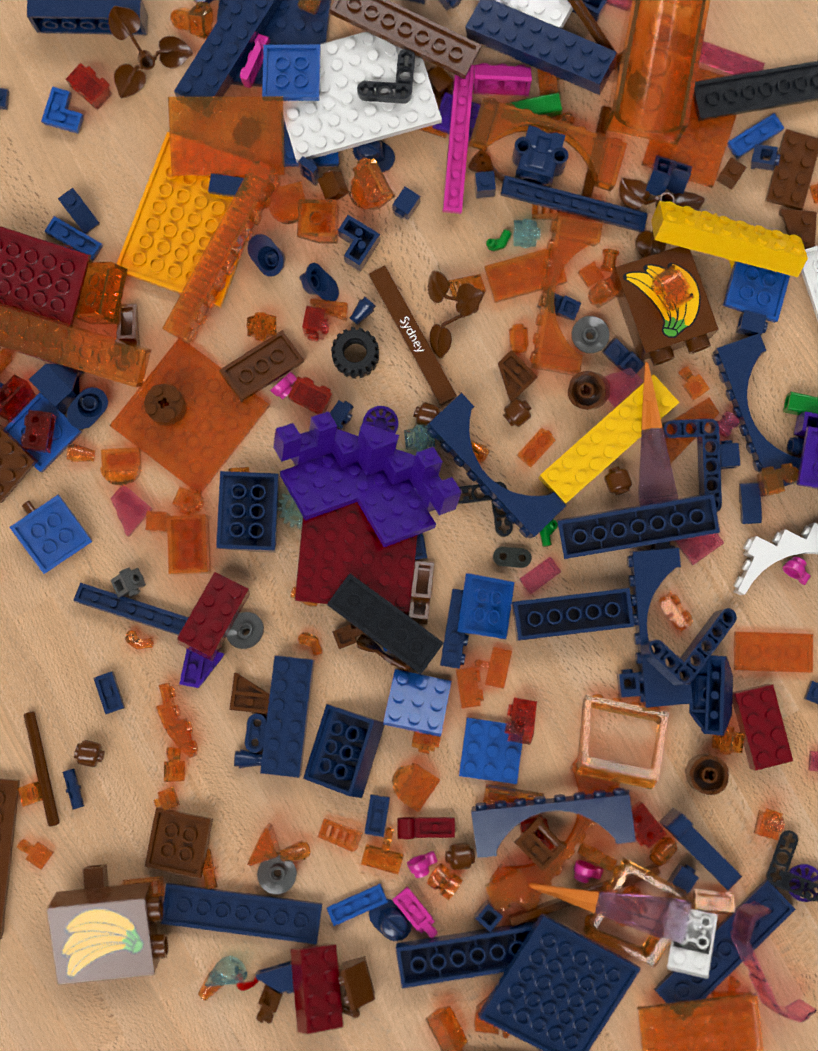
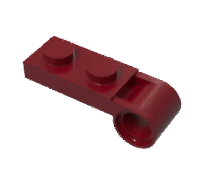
M455 817L397 818V839L455 838Z

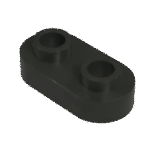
M499 547L493 553V560L499 566L525 568L531 563L532 556L528 550L523 548ZM500 553L506 554L505 560L500 559ZM519 555H524L525 561L521 562Z

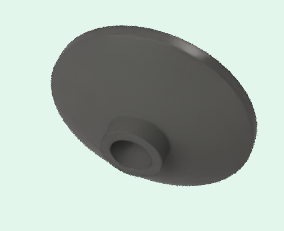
M586 316L579 319L573 326L571 333L572 341L576 348L589 354L601 351L607 345L610 335L606 323L595 316ZM586 334H592L593 338L588 339Z
M251 612L239 613L227 635L229 643L238 649H248L255 646L263 636L264 625L262 620Z
M273 854L266 857L260 863L257 871L260 886L271 894H282L290 890L297 876L296 867L292 860L282 854ZM277 869L280 870L281 875L276 876L274 874V871Z

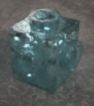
M531 219L514 220L513 246H521L523 248L536 247V240H540L541 232L540 228H537V221Z
M416 425L412 429L404 430L405 447L407 450L420 452L435 447V439L427 433L428 429L425 425Z

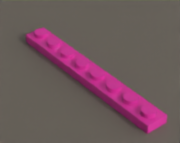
M475 65L471 66L465 79L454 74L442 212L462 213Z

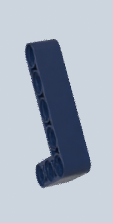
M714 419L671 420L662 423V428H659V432L664 438L697 437L699 495L713 493L717 512L720 511L722 508L719 424ZM706 423L710 424L711 431L709 433H707L704 428ZM669 424L674 428L671 435L666 430ZM687 424L692 426L690 434L685 429ZM707 442H709L712 445V450L710 452L706 451L705 445ZM708 461H710L713 466L710 472L706 469V464ZM709 480L713 483L712 490H708L707 488V482Z
M731 608L714 612L680 658L662 641L657 639L643 643L641 654L672 684H688L695 678L735 624L737 615ZM651 646L655 649L654 653L651 650ZM666 659L669 662V666H667L665 663Z
M672 808L659 821L728 891L742 878L680 811Z

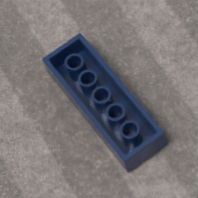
M27 0V17L37 33L113 35L109 28L108 17L112 7L120 6L132 9L140 18V28L136 33H132V35H147L148 13L142 0Z
M630 588L512 602L516 641L635 627Z
M274 656L261 774L301 777L315 660Z

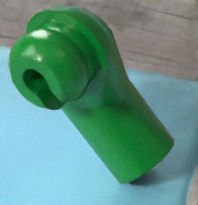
M504 229L499 239L490 238L487 240V248L490 251L504 249L512 233Z
M554 519L540 531L542 547L552 545L550 535L558 527V522Z

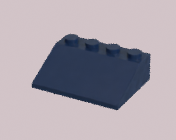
M220 471L216 549L276 553L279 474Z
M326 704L303 779L350 797L362 798L385 726L383 722Z

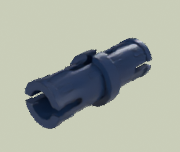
M75 768L62 772L72 810L84 807L80 791L82 788L77 781Z

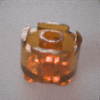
M675 265L655 276L651 286L657 296L661 295L663 299L661 303L667 312L670 310L674 311L694 299L693 292L689 294L687 290L690 288L689 283L679 269L675 271Z

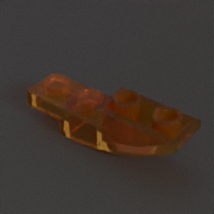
M170 683L159 685L163 704L156 706L165 730L177 747L189 758L197 756L198 746L196 740H193L191 733H193L191 721H188L187 718L179 720L178 716H181L178 704L175 705L173 698L176 697L174 687L170 686Z

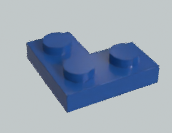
M52 87L41 122L48 126L79 134L84 116L82 113L67 110L72 95L70 91Z

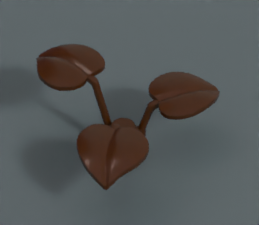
M112 7L108 17L111 33L119 40H125L130 36L139 51L137 59L140 65L133 67L130 64H122L115 70L114 82L120 98L132 96L142 89L146 81V75L142 69H152L158 55L160 62L167 68L179 67L193 55L190 47L183 40L175 36L163 37L159 41L160 50H157L154 56L147 50L142 51L132 33H136L140 28V18L137 13L126 7Z
M622 178L619 185V194L625 206L634 210H638L642 204L648 205L656 202L655 207L657 208L659 201H670L678 206H689L699 211L705 201L704 197L690 192L673 195L665 192L660 197L656 196L654 199L647 201L650 193L646 191V183L640 180ZM653 230L652 233L650 231H642L635 240L636 248L644 258L663 252L666 248V243L654 239Z
M432 271L428 281L430 299L435 303L442 302L443 298L457 301L456 310L460 313V315L442 323L441 326L434 324L431 328L429 335L431 348L439 358H444L452 343L451 333L445 326L460 318L477 313L485 292L477 289L470 283H463L457 291V298L448 296L446 293L449 290V282L446 276L439 271Z

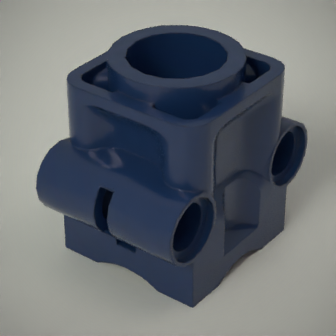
M529 125L526 137L518 138L514 145L512 161L517 166L515 178L551 187L554 176L557 177L563 174L568 160V151L562 147L566 135L546 133L538 127Z

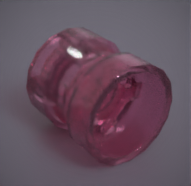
M725 411L722 419L717 421L719 424V434L728 438L732 433V429L740 424L739 419L729 411Z

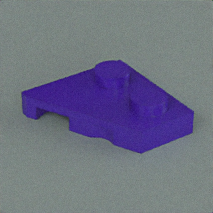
M186 649L179 685L200 688L224 657L225 653L218 652L212 662Z

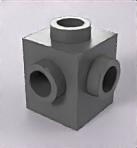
M130 567L123 569L119 572V575L110 580L118 598L128 594L130 597L140 593L141 588L146 586L139 568L133 570Z

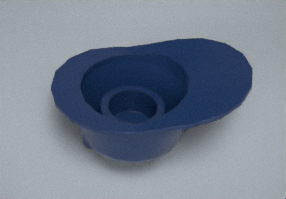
M381 140L353 147L355 158L376 172L388 171L394 165L395 154L393 149Z
M257 234L251 237L247 247L251 260L264 275L273 277L279 274L284 268L285 263L283 251L266 235Z
M309 264L305 273L299 277L304 290L308 294L318 295L326 302L336 301L339 296V288L335 280L319 264Z
M90 387L84 389L67 409L69 423L77 429H86L92 426L108 406L107 395L99 388Z
M387 899L388 903L369 911L371 923L387 939L400 941L409 935L412 924L391 899Z

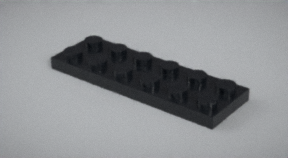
M350 573L327 603L329 608L420 675L444 644L443 641Z

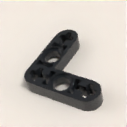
M407 48L399 52L395 83L362 81L357 86L358 97L363 101L401 104L409 102L412 98L415 53ZM405 56H409L408 66H404ZM407 72L410 74V77L407 80H403L400 78V74ZM365 88H368L367 94H363ZM386 88L390 93L387 96H382L379 93L380 90ZM402 91H406L405 96H401Z
M496 482L503 488L507 489V486L504 483ZM479 484L459 487L463 494L469 493L468 489H472L471 496L473 500H469V496H465L462 501L459 499L458 504L491 501L494 527L497 535L506 537L511 534L513 526L509 520H504L505 526H509L506 533L498 529L502 523L501 520L497 521V518H504L507 514L500 515L496 512L493 499L489 495H485L483 498H477L474 495L475 489L480 487Z
M784 831L779 837L766 875L767 880L774 886L816 902L818 901L817 895L812 898L810 892L805 891V895L801 894L804 889V882L808 883L806 887L810 889L818 887V884L788 872L798 844V836L793 831ZM789 833L795 839L794 843H789L788 848H792L791 853L786 849L779 848L780 844L785 846L786 840L783 837L784 835L788 836ZM779 852H785L788 855L786 863L781 864L777 861L776 857ZM774 863L785 867L784 871L780 869L779 876H781V880H776V882H773V878L770 876L777 869L773 867ZM796 878L800 881L801 887L798 890L790 888L789 882L791 879Z

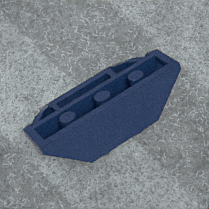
M710 656L695 678L690 682L693 703L689 704V713L704 734L724 735L732 717L733 674L727 656Z

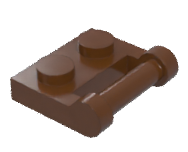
M538 816L514 843L544 871L567 847V844L563 840L560 841L542 823L543 820ZM536 829L555 846L553 851L533 833Z

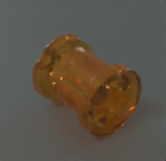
M603 249L602 254L604 257L600 270L613 272L616 267L619 251Z

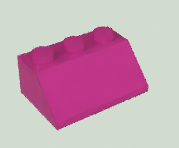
M487 63L475 65L473 94L529 96L532 82L531 67H526L525 65L508 66L506 64L494 66Z

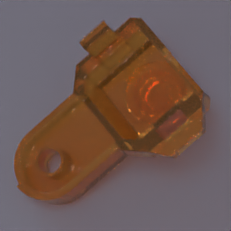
M199 1L191 9L178 8L173 10L170 16L171 22L176 28L188 30L189 34L197 38L205 39L212 31V23L214 21L213 10L208 2Z

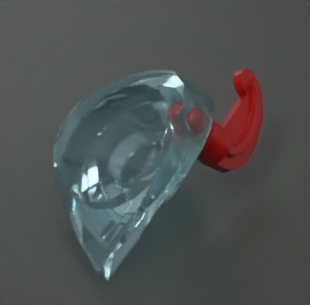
M226 956L216 963L208 976L205 987L236 984L238 990L245 991L254 987L259 980L255 977L253 981L244 982L247 979L248 972L243 962L234 956Z

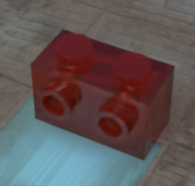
M82 63L66 78L69 86L97 110L112 95L109 89L110 84L104 78L99 79L96 76V72L90 66L85 67Z
M306 306L302 329L308 340L317 342L319 339L323 340L324 335H328L329 324L326 309Z
M14 374L0 388V417L11 422L36 396L28 381Z
M298 376L288 395L289 400L318 415L325 413L333 399V394L330 392L331 389L324 385L319 387L313 384L314 381L304 376L301 378Z
M29 410L28 415L24 419L26 429L21 437L22 448L28 451L51 453L57 416L49 412Z
M514 697L512 704H508L507 716H510V721H506L505 733L508 734L507 741L531 744L534 735L537 701Z
M639 800L631 806L636 841L641 847L645 845L649 849L667 833L643 802Z

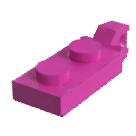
M261 34L257 35L254 40L255 46L248 54L247 64L240 72L242 83L247 88L252 87L263 63L264 45H269V37Z
M408 886L392 899L417 931L419 930L420 933L426 931L431 939L438 934L432 925L435 922L432 915Z

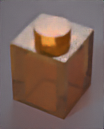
M147 511L145 530L148 532L169 533L170 514L162 511Z

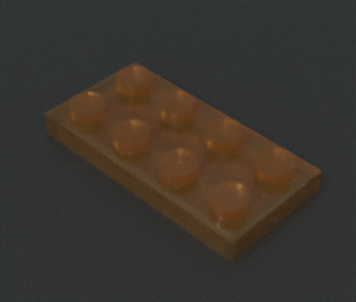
M557 246L484 266L494 303L567 283Z
M735 631L734 670L813 673V634Z

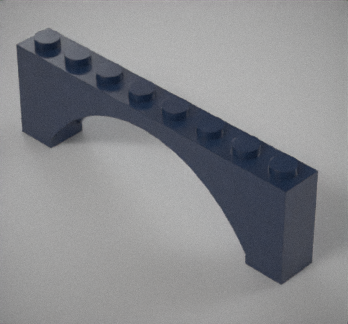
M759 333L717 348L713 352L712 359L714 364L719 367L720 380L722 383H725L727 388L726 396L733 404L734 408L732 411L735 418H738L740 422L739 430L741 435L745 436L747 451L749 454H752L754 459L753 467L756 472H759L761 477L759 480L760 485L766 493L797 483L801 458L791 456L773 446L760 433L751 417L747 400L749 378L757 359L766 352Z
M463 393L459 394L425 426L428 429L427 433L441 443L440 447L454 457V462L467 471V476L480 485V490L493 499V504L507 514L506 518L520 528L519 532L524 537L529 539L535 537L567 505L554 492L544 496H529L512 492L494 482L484 472L475 457L470 441L471 410L475 406Z
M673 547L629 551L630 556H627V565L631 567L629 586L633 588L631 603L634 606L635 614H633L634 625H636L634 643L638 645L635 659L636 664H639L640 672H638L639 683H641L639 701L646 708L692 704V688L690 683L683 685L672 684L641 654L642 644L649 641L647 617L651 600L661 582L675 568L681 567L680 549Z
M616 788L612 792L596 790L593 791V794L577 792L573 796L558 794L554 795L553 798L538 796L534 800L527 801L525 798H519L509 803H506L505 800H500L490 805L481 802L472 806L471 810L477 858L497 856L498 847L515 826L531 816L549 811H566L587 817L607 830L615 838L616 844L636 842L630 793L625 788Z

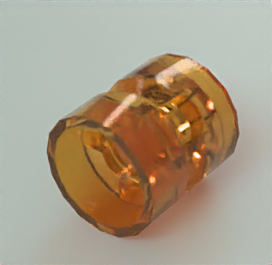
M439 863L429 876L426 884L434 890L438 889L441 896L450 900L462 884L463 879L455 873L450 874V869L444 864Z

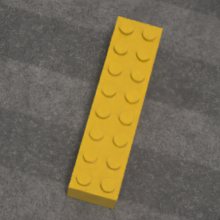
M659 201L651 219L654 239L656 241L798 277L808 259L802 239L797 235L783 234L779 230H768L760 225H749L744 221H734L726 216L719 217L707 211L700 212L689 206H678L670 201Z
M653 374L651 378L660 419H662L680 402ZM644 383L539 475L538 479L550 492H554L565 504L649 430H641Z

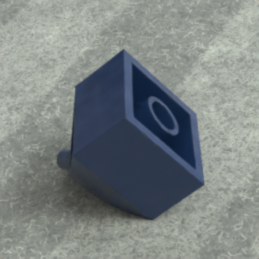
M45 364L29 378V381L59 411L65 414L69 405L80 393L79 377L87 370L83 365L73 367L60 364Z

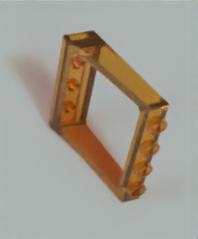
M601 694L586 695L582 704L576 774L653 789L659 779L669 712L660 711L659 707H642L638 702L623 703L619 698L604 699ZM591 708L655 721L658 724L650 769L593 758L588 755Z
M623 858L620 865H616L613 868V877L610 882L607 881L604 884V893L597 900L595 913L592 912L591 915L588 914L585 917L583 931L587 937L624 952L652 967H656L694 902L685 890ZM631 873L672 896L643 946H637L598 930L619 890Z

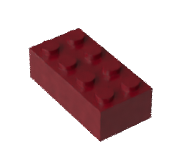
M214 572L177 637L178 644L213 662L250 595L249 589Z
M764 684L733 692L732 702L749 768L756 771L793 762L774 685Z
M325 943L290 949L297 1032L312 1034L343 1028L336 944Z

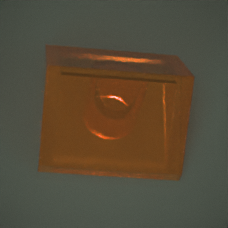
M268 823L264 828L247 865L252 866L275 858L281 852L272 824Z

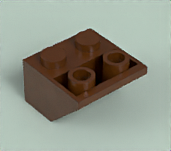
M365 956L342 962V967L339 969L340 974H338L341 986L345 987V994L343 996L346 1006L350 1005L351 1011H354L375 1000V991Z

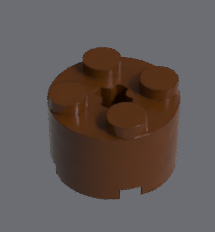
M582 371L571 378L567 393L569 400L574 406L584 410L600 408L607 402L610 397V385L602 374L593 371ZM588 387L592 388V390L590 391L591 394L586 393Z
M168 384L154 385L145 396V411L156 423L163 426H171L182 420L185 416L187 409L185 399L175 387ZM168 402L169 406L163 408L162 405Z
M710 754L696 755L688 762L685 768L687 782L694 790L702 794H719L728 785L729 769L726 763L716 756ZM706 770H707V771H710V772L708 773L709 776H710L709 778L704 777V776L706 775V774H705V771H706Z

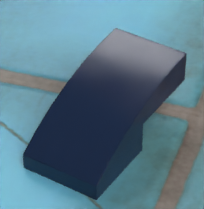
M544 289L537 307L574 321L581 303L566 295L560 296L548 289Z
M613 338L602 351L615 366L630 378H633L645 365L633 351H629L617 338Z
M739 483L741 523H762L759 483Z

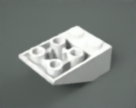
M680 906L677 907L667 965L668 970L708 979L718 915Z

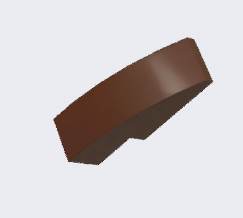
M117 304L116 339L118 341V361L121 366L140 365L137 304Z
M415 561L409 617L418 624L427 625L434 571V563Z

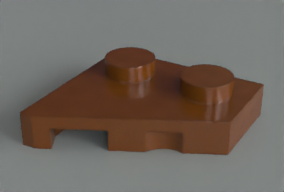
M780 209L779 215L784 220L787 234L799 236L805 249L815 247L817 212Z
M512 350L498 362L510 402L517 399L538 378Z
M234 673L229 710L267 714L270 694L240 674Z

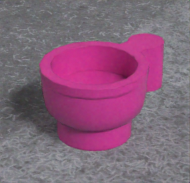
M290 372L270 391L283 400L293 391L291 385L297 380L296 376Z
M793 556L782 568L788 576L797 579L803 585H806L811 577L805 571L807 563L797 556Z
M430 851L425 855L413 857L407 862V866L410 872L415 875V878H421L429 874V866L438 860L434 851Z
M576 860L574 878L580 882L588 883L591 878L601 879L604 869L584 860Z

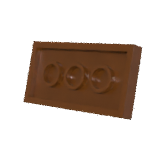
M786 129L778 154H781L779 166L774 167L765 201L795 210H802L818 157V138Z
M282 330L220 369L219 372L238 399L243 402L304 363V359Z

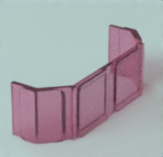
M755 901L739 907L734 918L731 938L743 964L749 971L748 975L761 1003L778 1015L800 1023L808 1020L817 1010L803 1000L798 999L786 1007L778 1005L749 943L756 920L767 915L771 910Z

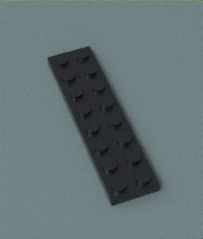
M818 61L692 82L690 87L697 119L702 121L818 101Z

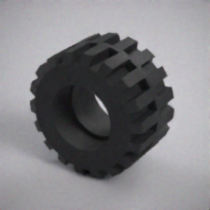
M351 327L349 331L347 329L343 330L344 333H339L337 339H334L332 342L333 347L331 346L335 367L344 376H351L353 379H356L357 376L363 378L365 374L368 376L371 374V370H375L376 364L379 362V346L375 337L371 336L369 331H363V328L355 330V327ZM352 344H359L365 347L367 354L359 362H350L344 356L346 348Z

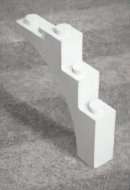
M818 524L806 525L801 533L803 538L786 529L781 530L775 534L772 540L774 545L757 536L751 537V539L748 538L743 547L745 549L743 555L750 559H746L742 566L744 571L741 577L738 576L734 583V587H736L734 592L739 595H745L752 582L762 571L781 559L797 554L818 555Z

